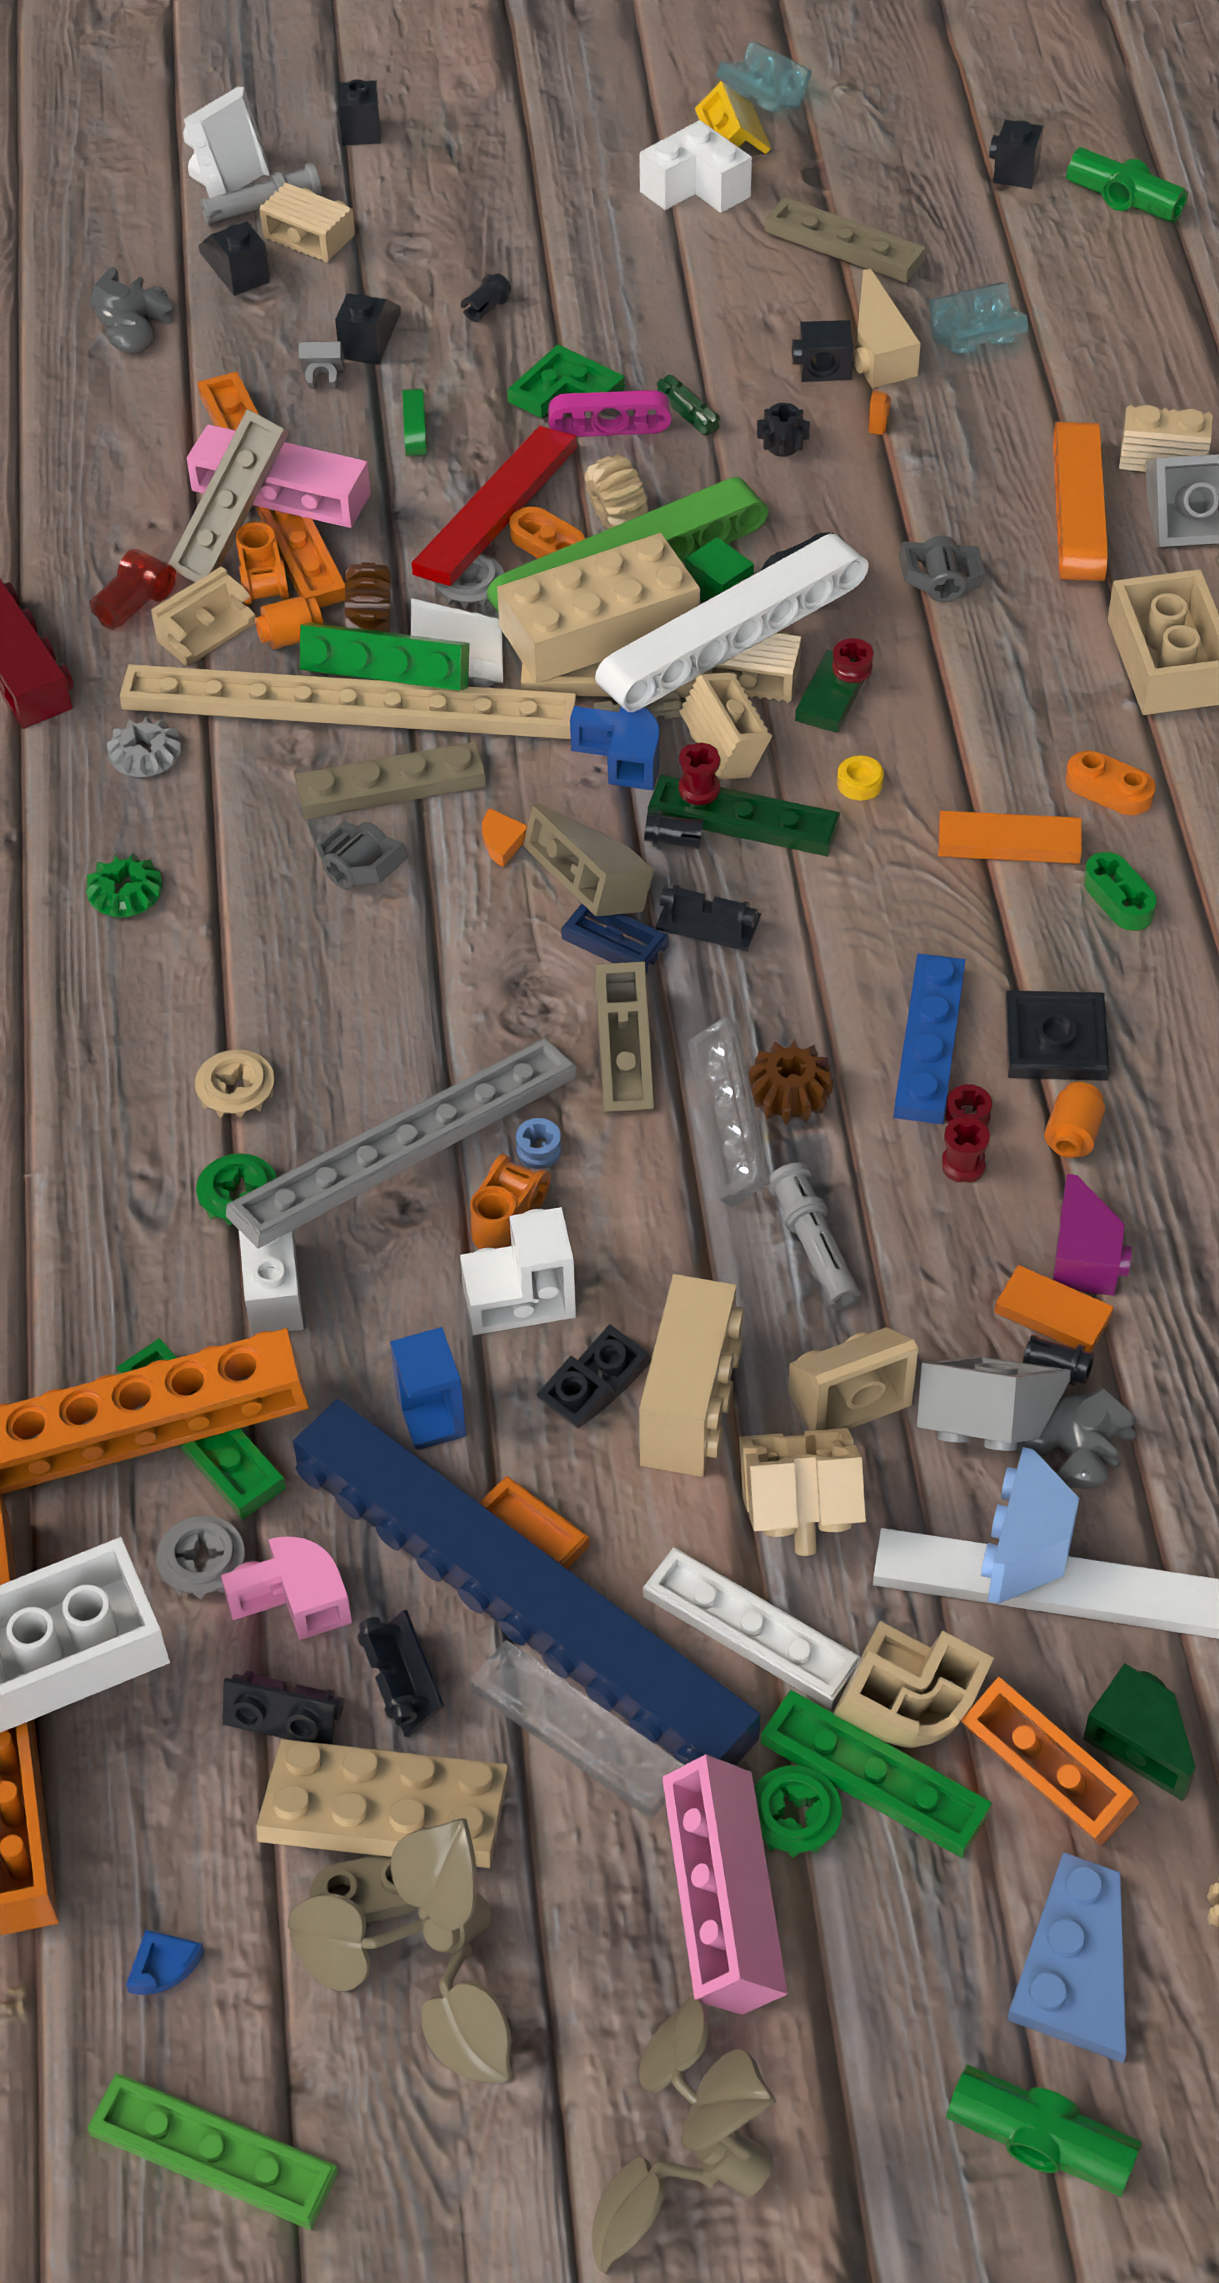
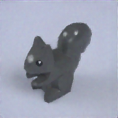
M111 267L94 285L90 305L97 314L99 321L107 328L106 335L109 337L110 344L125 353H138L147 349L154 339V331L145 317L171 324L173 318L169 311L173 309V305L168 301V294L162 287L153 286L143 290L144 279L142 277H138L127 287L119 282V272L117 269Z
M1104 1388L1097 1389L1089 1395H1070L1059 1400L1039 1439L1017 1442V1450L1015 1451L1021 1455L1023 1447L1034 1449L1041 1457L1059 1446L1069 1456L1057 1472V1475L1069 1488H1097L1104 1485L1108 1480V1470L1105 1464L1112 1467H1117L1120 1464V1460L1117 1458L1120 1451L1111 1441L1116 1436L1126 1441H1132L1137 1436L1131 1428L1136 1422V1418Z

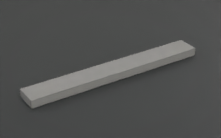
M543 1038L228 1203L226 1217L259 1249L575 1079L577 1066L546 1038Z

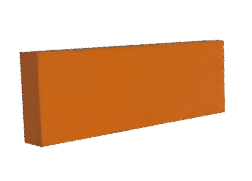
M940 811L938 857L1080 864L1082 834L1081 818Z

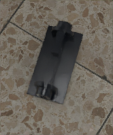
M675 884L673 888H663L660 906L664 907L656 924V930L748 951L759 924L761 913H758V909L751 908L750 903L747 901L741 903L715 896L712 902L706 900V894L683 889L680 885Z
M403 1610L388 1624L381 1623L378 1617L365 1619L359 1624L360 1632L357 1640L359 1645L364 1648L371 1668H377L380 1671L375 1679L385 1703L384 1711L386 1716L394 1719L396 1725L401 1726L404 1737H410L445 1705L408 1611Z
M245 1671L244 1675L234 1674L232 1679L225 1677L223 1684L222 1725L293 1741L333 1745L334 1720H340L344 1708V1698L336 1697L334 1690L327 1689L325 1691L297 1684L294 1691L289 1692L286 1691L285 1681L254 1675L251 1671Z

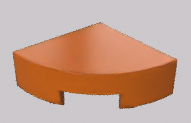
M873 390L870 400L868 433L883 435V432H886L891 409V397L888 393Z
M491 808L487 810L482 820V838L490 858L498 865L504 867L523 845L527 825Z

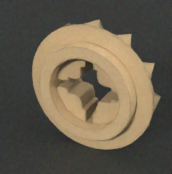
M228 1050L212 1056L202 1064L195 1077V1090L204 1110L213 1109L220 1118L227 1113H235L242 1119L245 1111L254 1109L260 1112L263 1102L266 1099L273 1098L275 1078L271 1065L259 1054L247 1050ZM243 1074L244 1087H237L234 1093L228 1094L227 1085H234Z

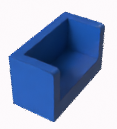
M439 1327L390 1341L397 1400L413 1447L416 1450L466 1437L461 1379L443 1328Z

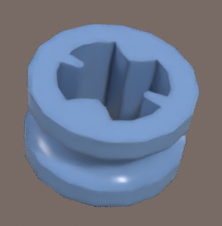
M533 1118L519 1126L516 1131V1152L519 1160L525 1166L533 1169H544L558 1161L561 1156V1132L555 1123L545 1118ZM535 1139L546 1140V1143L542 1142V1148L531 1147V1143L535 1145Z

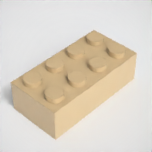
M661 533L497 587L499 627L536 684L602 662L610 654L700 605L699 586Z

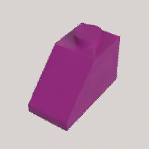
M1067 1174L1053 1280L1077 1291L1114 1296L1118 1276L1128 1277L1132 1246L1123 1245L1125 1224L1078 1175Z

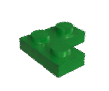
M557 344L507 389L508 402L542 418L548 413L549 403L556 396L569 393L620 392L625 389V376Z

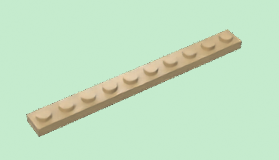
M128 664L119 696L122 710L571 739L570 717L573 707L576 706V693L469 686L467 689L457 691L390 681Z

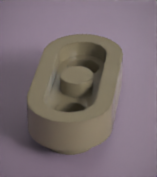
M373 1855L329 1865L316 1875L311 1885V1897L330 1893L333 1887L340 1884L350 1887V1891L344 1897L349 1898L360 1906L364 1912L366 1923L407 1915L420 1908L405 1902L397 1892L395 1885L388 1881L392 1872L391 1857Z

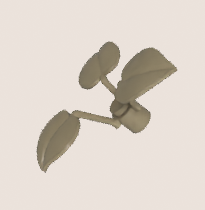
M456 1819L439 1826L416 1830L403 1837L393 1849L391 1872L394 1885L405 1902L412 1906L420 1907L419 1917L421 1919L378 1936L365 1937L366 1919L364 1912L358 1904L342 1895L332 1893L315 1895L304 1900L292 1910L288 1919V1928L290 1929V1939L298 1956L309 1973L320 1984L333 1990H351L366 1980L371 1969L367 1949H376L423 1931L424 1938L431 1948L439 1952L453 1953L454 1956L439 1983L442 1996L433 1997L422 2006L421 2022L427 2043L435 2056L444 2065L468 2079L486 2083H502L513 2077L510 2065V2026L499 1999L491 1990L476 1982L463 1981L453 1987L454 1978L463 1961L473 1953L469 1942L484 1933L491 1923L489 1905L477 1893L475 1853L467 1819Z
M690 1996L681 2008L671 2014L648 2042L640 2061L639 2080L641 2086L651 2093L662 2091L672 2081L674 2087L692 2104L690 2114L683 2126L682 2143L689 2150L697 2152V2158L702 2161L703 2167L699 2169L661 2161L651 2168L648 2160L643 2157H637L616 2174L599 2201L592 2229V2248L596 2266L606 2275L611 2263L632 2248L655 2221L664 2197V2182L662 2180L664 2177L675 2176L696 2180L708 2188H712L716 2181L720 2180L743 2196L749 2197L761 2189L772 2169L773 2156L771 2152L737 2130L776 2103L773 2094L764 2083L753 2057L741 2049L728 2052L708 2070L701 2080L697 2092L686 2081L684 2070L692 2066L701 2057L709 2034L707 2009L704 2003L698 1999L695 2000L694 1996Z

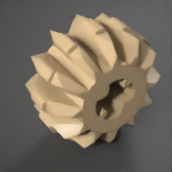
M617 454L612 457L606 456L597 460V463L588 466L584 477L587 484L585 489L589 494V503L592 504L595 515L600 518L605 528L610 529L648 513V505L646 503L648 497L644 492L643 483L638 477V471L633 469L629 459Z

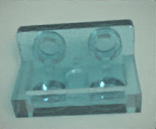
M751 41L743 62L721 61L716 76L728 82V86L740 95L749 96L751 94L758 98L757 105L778 112L779 107L800 108L812 71L758 42Z
M1004 282L933 298L929 302L933 340L949 348L953 353H968L976 350L977 344L989 341L992 344L1008 343L1015 339L1014 335L1029 332L1027 315L1010 307L1009 287Z

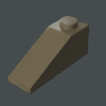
M541 804L532 805L523 847L595 916L643 912L648 891L651 888L654 869L630 847Z
M645 962L595 964L594 976L604 1113L654 1110Z

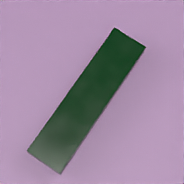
M661 774L647 807V813L657 814V810H662V815L696 820L703 819L702 830L826 857L829 855L840 823V812L723 787H720V793L713 802L705 805L690 804L683 800L679 794L680 778Z

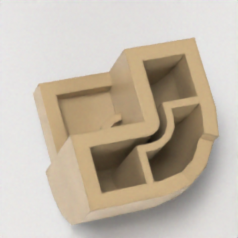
M880 1621L839 1699L834 1715L886 1743L909 1749L932 1744L950 1735L971 1708L994 1658L943 1630L930 1648Z

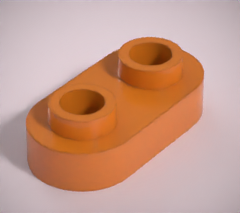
M539 507L521 508L514 512L510 518V538L512 542L538 559L585 539L584 534L580 530Z
M1096 751L1078 752L1067 763L1065 781L1067 787L1073 793L1125 815H1139L1151 808L1156 785L1148 773Z

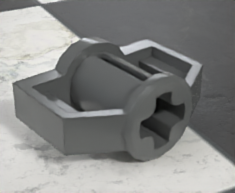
M936 536L924 543L903 541L898 554L904 582L927 592L935 601L950 602L961 595L981 587L985 576L979 547L957 545L956 541L951 537ZM918 562L922 563L927 569L928 574L919 571ZM958 564L966 566L968 578H965L959 572ZM939 585H942L944 593L940 591Z
M343 821L316 844L323 869L327 876L337 886L346 890H350L359 884L381 883L408 859L404 843L386 837L382 830L369 822H363L356 826Z

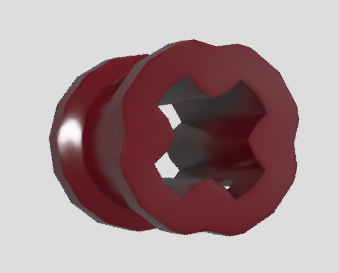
M703 742L685 746L679 754V764L683 771V776L679 781V794L683 800L690 804L705 805L711 803L720 793V781L716 776V772L721 765L718 750L711 744Z
M965 1116L952 1120L946 1126L944 1142L947 1148L942 1154V1171L949 1179L955 1182H974L985 1173L986 1156L984 1152L989 1147L990 1132L982 1121Z

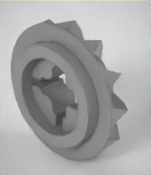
M481 553L452 586L435 582L437 595L445 596L448 605L461 602L464 609L470 603H477L483 607L486 599H488L487 589L496 577L504 573V570L497 560ZM475 579L477 580L478 584L472 583L471 581ZM462 581L469 582L466 585H462Z
M146 716L142 723L137 724L128 719L125 729H113V739L107 742L108 757L111 764L123 774L134 777L154 776L168 770L175 764L181 754V742L177 729L169 728L165 719L152 723L148 716ZM144 740L146 744H151V752L149 753L146 748L144 749L136 743Z
M195 1516L178 1522L162 1537L156 1554L157 1567L162 1581L172 1586L178 1595L184 1592L197 1596L200 1600L205 1593L216 1590L224 1593L221 1575L232 1572L236 1567L243 1564L244 1559H246L245 1547L240 1533L229 1522L214 1516ZM201 1542H204L211 1559L207 1560L206 1568H203V1572H198L194 1561L188 1559L197 1557Z

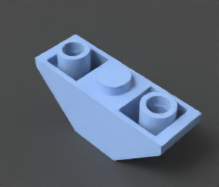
M1025 1447L1022 1448L1018 1468L1007 1467L1001 1499L1008 1500L1009 1503L1008 1506L997 1505L991 1537L999 1539L998 1545L987 1543L981 1576L991 1578L988 1602L997 1604L1063 1577L1075 1528L1079 1497L1034 1449Z

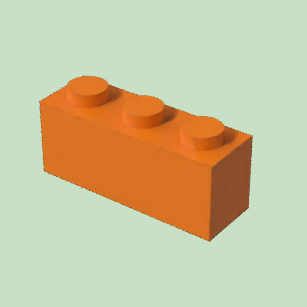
M1000 1677L992 1683L961 1719V1722L974 1736L1101 1847L1140 1803L1130 1789Z

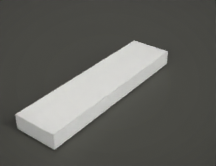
M675 1547L672 1548L643 1587V1597L830 1709L834 1707L841 1697L861 1658L854 1652Z

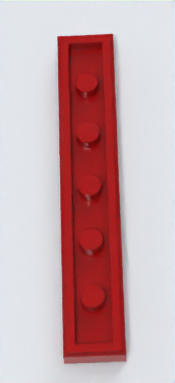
M539 425L411 562L412 575L452 586L510 522L512 514L523 508L577 449L576 435Z

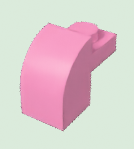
M291 1536L268 1539L272 1559L263 1562H247L239 1565L232 1572L221 1575L232 1620L287 1604L299 1640L352 1623L348 1596L335 1561L325 1549L310 1540Z

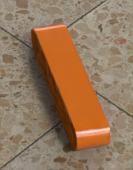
M1056 421L1053 439L1059 579L1105 581L1107 571V533L1099 422Z

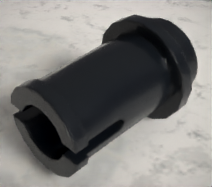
M499 273L486 275L482 279V285L461 301V308H466L470 304L463 311L464 315L473 322H479L497 304L501 305L507 302L511 293V285Z
M657 810V814L647 813L644 841L653 842L652 847H657L658 843L700 849L703 819L696 820L662 815V810Z
M1032 1334L1025 1349L1023 1363L1071 1370L1068 1385L1074 1386L1076 1382L1087 1383L1094 1362V1353L1086 1351V1346L1083 1344H1079L1077 1348L1039 1338L1037 1335Z

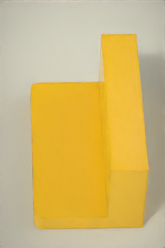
M721 81L695 107L699 120L738 148L745 141H748L764 154L771 150L770 143L752 103Z

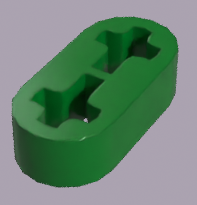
M424 388L402 389L406 456L427 455Z
M1100 852L1088 859L1085 867L1084 887L1115 924L1123 929L1138 931L1148 927L1154 919L1157 901L1155 893L1118 854Z

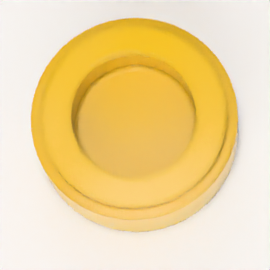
M858 755L849 757L838 767L837 787L847 798L859 801L872 799L883 788V767L877 760L868 756Z

